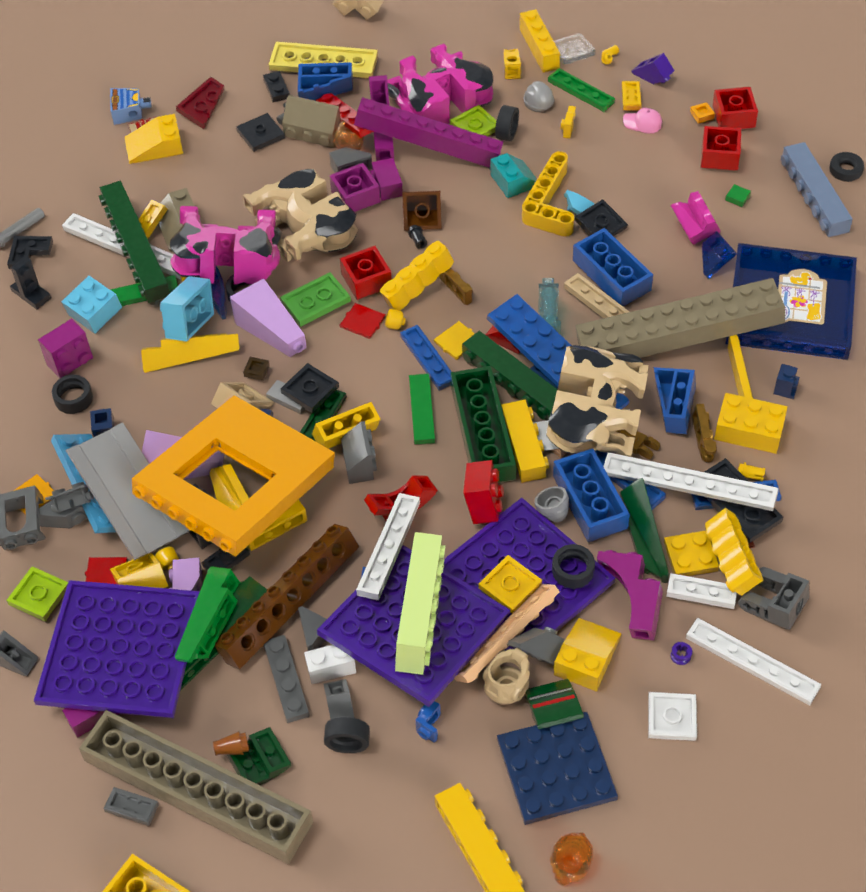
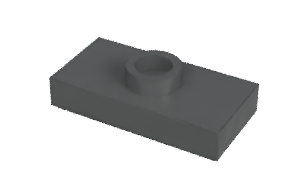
M114 787L104 806V811L149 826L159 803L157 800Z

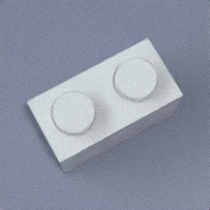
M334 645L304 652L311 684L356 673L354 658Z

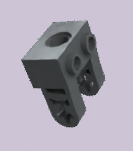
M761 567L759 570L763 581L758 585L777 593V596H773L772 600L748 591L742 595L738 604L744 611L790 630L810 597L809 580L791 573L785 575L767 567Z

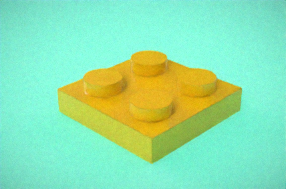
M705 531L664 537V545L673 574L695 576L718 572L719 565L712 551L711 541Z
M507 555L478 584V588L493 600L510 609V612L513 614L542 585V579Z

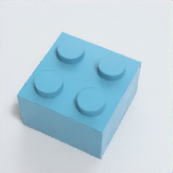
M91 276L84 279L61 301L68 315L94 334L122 308L117 295Z

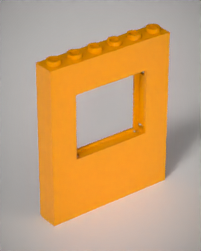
M234 395L132 478V494L138 499L149 503L153 508L162 511L171 519L180 522L187 529L201 535L205 540L219 546L223 551L236 557L334 468L335 452ZM218 450L269 480L236 510L231 509L183 480Z

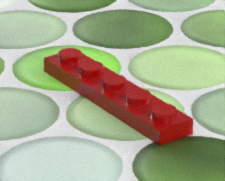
M332 93L325 94L316 100L339 106L341 124L358 137L362 138L374 132L355 126L357 111Z

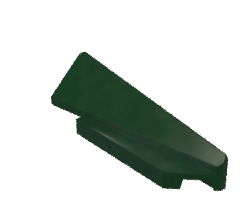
M639 478L620 491V496L630 514L628 523L629 533L635 553L643 556L645 563L644 573L649 574L650 572L661 578L662 583H668L669 571L644 479Z

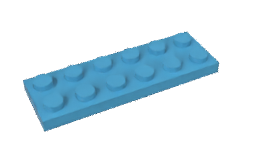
M92 434L53 435L51 439L72 485L79 482L87 484L68 456L66 449L92 439ZM95 497L90 503L82 505L95 533L116 532Z

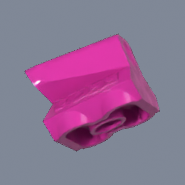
M699 191L690 193L687 203L677 202L671 205L692 244H696L708 237H716L721 232Z

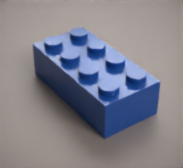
M605 228L573 245V261L609 297L621 306H625L652 291L653 274Z
M593 448L554 461L553 477L558 487H563L568 492L569 508L587 542L628 529L630 514Z

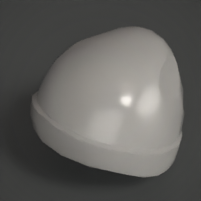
M536 81L527 87L523 101L528 109L542 112L550 109L554 103L552 90L545 83Z
M558 486L544 489L535 498L537 511L548 520L561 522L566 518L569 509L568 492L565 488Z

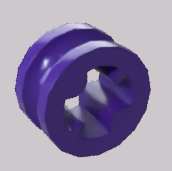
M685 642L675 643L670 655L671 660L677 665L689 663L692 656L691 646ZM678 650H680V652L682 650L685 651V656H683V654L681 656L677 655Z

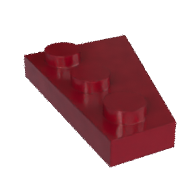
M212 77L208 78L176 106V112L204 129L224 92V85Z

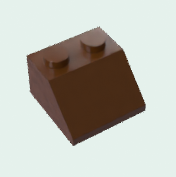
M440 191L402 192L404 231L409 230L413 225L420 226L422 230L442 229Z

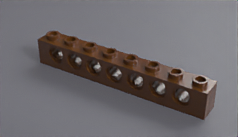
M338 524L330 526L325 534L315 541L311 548L304 555L300 556L297 562L289 570L285 571L282 577L274 585L270 586L266 593L258 601L254 602L251 608L238 618L236 623L227 632L221 635L215 644V648L226 664L241 669L299 609L298 607H301L359 548L348 527Z

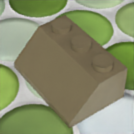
M288 95L282 121L285 137L334 148L342 134L339 106Z
M187 188L168 193L160 203L168 209L158 225L170 252H172L170 240L183 225L180 223V207L194 206Z

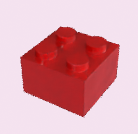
M751 87L718 89L714 91L712 107L718 127L742 129L756 127L758 109Z
M704 126L700 168L738 171L742 128Z
M376 246L340 258L341 274L356 300L380 292L383 285L392 280L391 270Z
M492 460L466 463L463 494L473 524L498 522L499 512L503 511L501 497H504L503 485L498 483L499 472L497 468L494 469Z

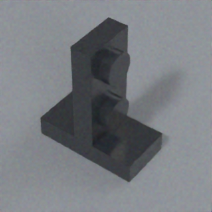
M25 256L11 267L16 281L10 285L13 293L36 310L51 299L50 293L39 286L31 259Z

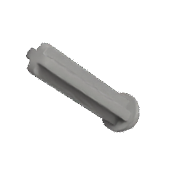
M36 208L0 233V247H4L5 243L13 239L14 236H17L44 218L43 210Z

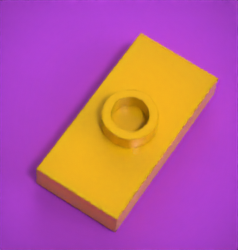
M622 81L623 110H640V81Z

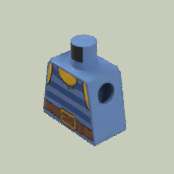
M137 88L110 89L111 115L114 125L139 120L142 118V109L152 108L151 97L141 98Z

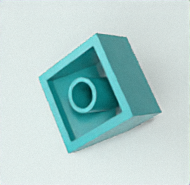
M508 153L490 159V175L507 198L529 191L534 186L537 178L523 160Z

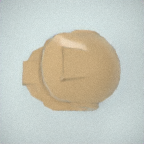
M519 648L509 649L496 655L483 673L485 693L491 700L504 705L519 701L529 688L528 655ZM510 662L516 664L520 670L508 666L500 667V665Z

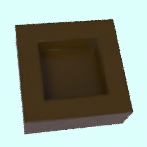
M249 357L243 371L244 377L263 381L270 366L269 360Z

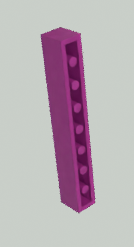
M364 97L360 101L354 123L355 126L489 168L490 159L500 156L503 141Z

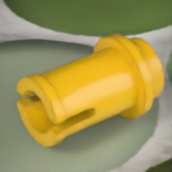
M746 462L743 464L739 463L738 471L745 478L763 481L765 468L747 465Z

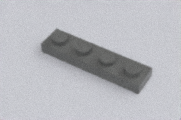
M285 635L269 639L264 644L287 723L310 717Z

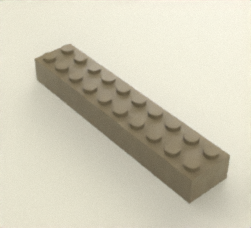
M770 278L575 326L579 345L596 347L613 353L633 354L641 358L785 323V305L774 279Z
M108 710L104 712L79 748L85 762L287 864L290 863L313 824L310 810Z

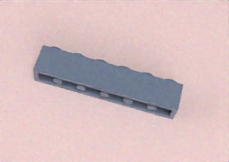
M803 142L784 147L781 163L786 167L789 177L794 180L797 190L804 197L805 203L811 208L812 214L817 218L821 229L825 231L828 237L850 232L853 218L806 143Z

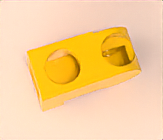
M504 49L505 79H520L521 62L518 49Z

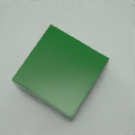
M734 184L727 193L725 201L743 207L750 197L751 191Z

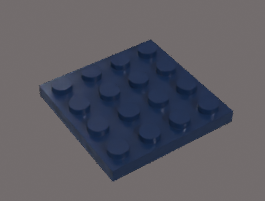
M583 712L584 718L538 729L534 725L497 735V742L524 825L618 800L615 786L588 712Z

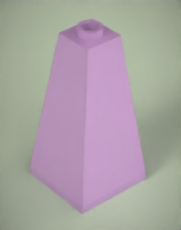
M264 279L230 296L234 321L237 326L289 357L307 348L304 333Z
M146 430L142 453L150 464L182 437ZM218 450L183 480L210 475L209 471L212 468L222 466L224 454Z

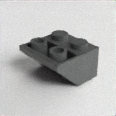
M363 421L341 438L349 484L374 480L373 471H377L371 430H366L365 421Z

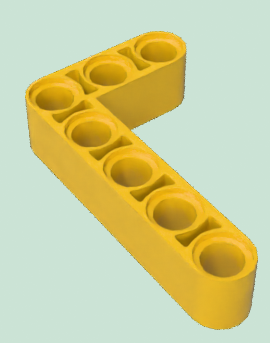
M557 151L551 155L522 204V222L525 225L563 237L573 234L574 215L569 211L548 204L567 173L568 156L565 152Z

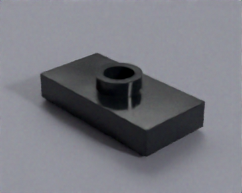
M246 547L235 557L220 548L201 563L207 572L210 567L232 569L250 555V551Z

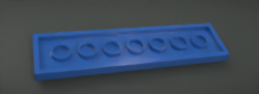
M516 294L487 315V320L558 387L566 347L572 345ZM617 393L615 408L623 409L629 404L630 400L624 394Z

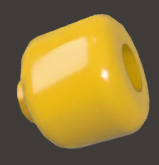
M389 309L385 319V326L390 329L399 330L401 325L404 326L406 320L403 317V312Z
M165 547L155 554L162 570L168 569L169 571V569H173V560L179 559L173 547Z

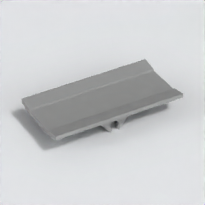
M123 422L92 439L66 449L68 456L134 560L155 551L190 531L180 522L171 519L162 511L153 508L149 503L138 499L132 494V478L149 463Z

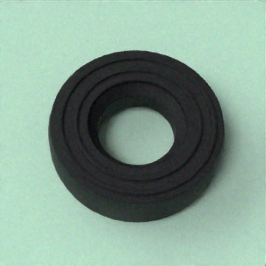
M852 152L837 153L830 161V173L841 181L857 180L863 173L864 161L860 156ZM840 164H850L854 169H843L840 167Z

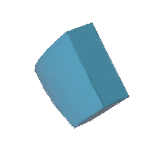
M567 190L564 193V197L567 198V210L569 212L573 211L578 215L594 205L592 201L575 192Z

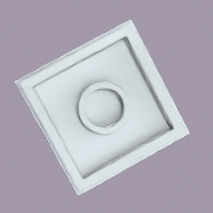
M649 692L648 738L696 741V695Z

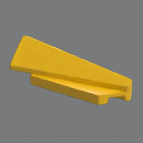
M238 334L192 336L188 341L162 338L160 340L161 347L141 349L143 371L147 373L239 350Z
M231 464L218 466L209 471L218 501L236 510L249 499Z

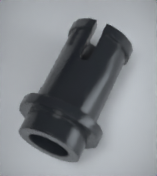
M413 225L409 228L408 235L413 239L416 248L423 249L427 246V240L422 234L423 230L420 226Z

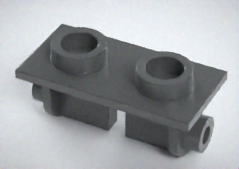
M79 482L71 485L72 489L65 491V488L52 492V496L45 499L52 500L51 510L60 513L73 508L72 499L75 507L90 503L94 496L84 482Z

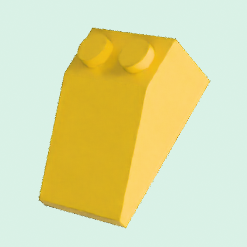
M175 114L156 117L124 137L129 164L183 154Z
M578 618L555 659L554 676L569 679L570 682L597 692L622 633Z

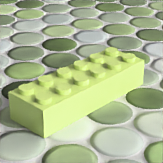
M415 532L396 644L395 671L423 675L425 665L429 666L430 650L433 643V630L436 623V610L438 609L439 591L442 581L441 576L444 569L446 545H441L442 535Z

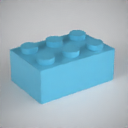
M188 276L160 302L165 338L188 341L214 315L210 279Z

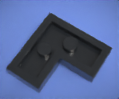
M14 236L7 262L8 268L11 269L14 264L25 256L30 259L31 255H50L53 245L52 236Z

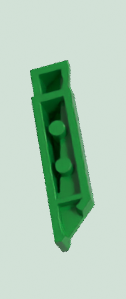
M210 567L208 569L175 655L177 661L191 663L194 659L209 657L238 602L233 593L239 586L240 581L231 569Z

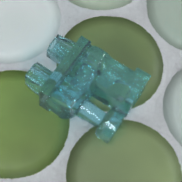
M543 278L538 290V313L540 312V316L561 335V320H558L557 313L559 283H554V278Z

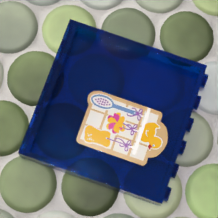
M738 243L732 288L773 278L785 305V323L737 334L740 346L848 360L852 343L857 257ZM726 337L725 344H728L729 337Z

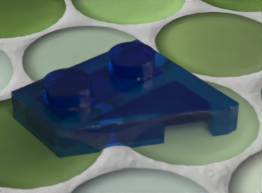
M717 231L702 243L703 273L708 279L737 255L735 250Z

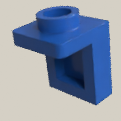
M436 701L429 707L424 705L415 720L418 735L434 743L438 739L437 729L432 725L441 715L440 704Z

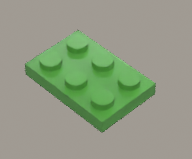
M329 272L281 296L280 301L301 327L351 302V296Z

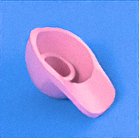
M642 108L637 113L624 114L623 123L626 128L643 133H656L661 129L662 118L656 110Z

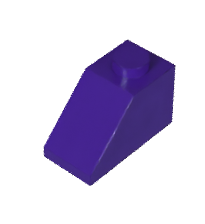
M662 53L642 61L631 72L651 84L658 82L662 84L670 79V75L675 70L666 55Z

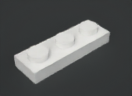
M670 573L666 597L734 609L737 593L731 592L726 583Z

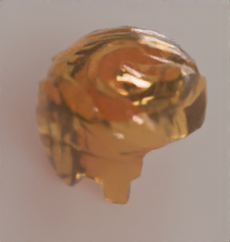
M342 121L334 133L333 143L339 149L348 147L360 150L365 136L360 138L349 129H345V121Z
M584 833L565 834L554 845L550 856L552 872L555 874L554 879L562 886H566L571 882H578L587 874L591 867L594 856L593 846Z

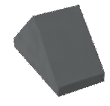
M298 607L308 651L320 648L325 639L317 635V629L327 619L305 607Z
M3 630L0 633V666L22 676H27L39 657Z

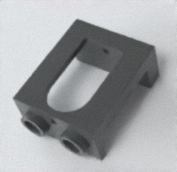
M35 485L0 494V546L4 550L15 549L26 544H35L46 539L45 535L40 531L39 504L43 503V495ZM26 508V524L17 532L8 531L6 513Z

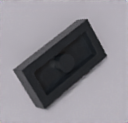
M280 71L263 75V80L272 102L287 99L289 91Z

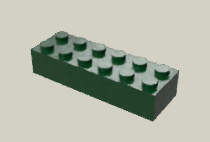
M491 366L450 372L451 390L468 463L492 460L494 469L497 468L499 472L498 482L516 480V463Z

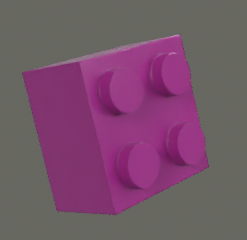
M364 163L329 175L331 192L335 193L337 191L344 203L352 208L354 212L380 203L379 185Z
M72 318L38 339L46 365L59 378L70 374L73 370L93 358L85 331Z

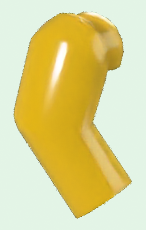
M614 45L602 51L601 61L604 64L608 65L612 62V56L619 53L618 46Z

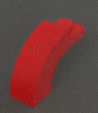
M412 475L407 483L398 490L387 494H367L364 501L374 516L382 515L385 521H387L399 493L420 497V505L418 507L420 509L432 499L438 490L428 476Z

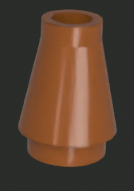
M238 731L220 740L213 741L215 756L244 755L243 752H248L249 746L246 732L240 733Z

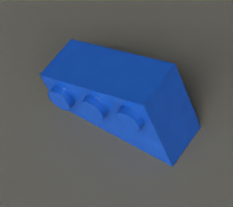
M352 62L299 64L298 97L316 101L325 94L332 93L333 95H338L353 90Z
M653 367L666 433L687 434L696 390L695 370Z

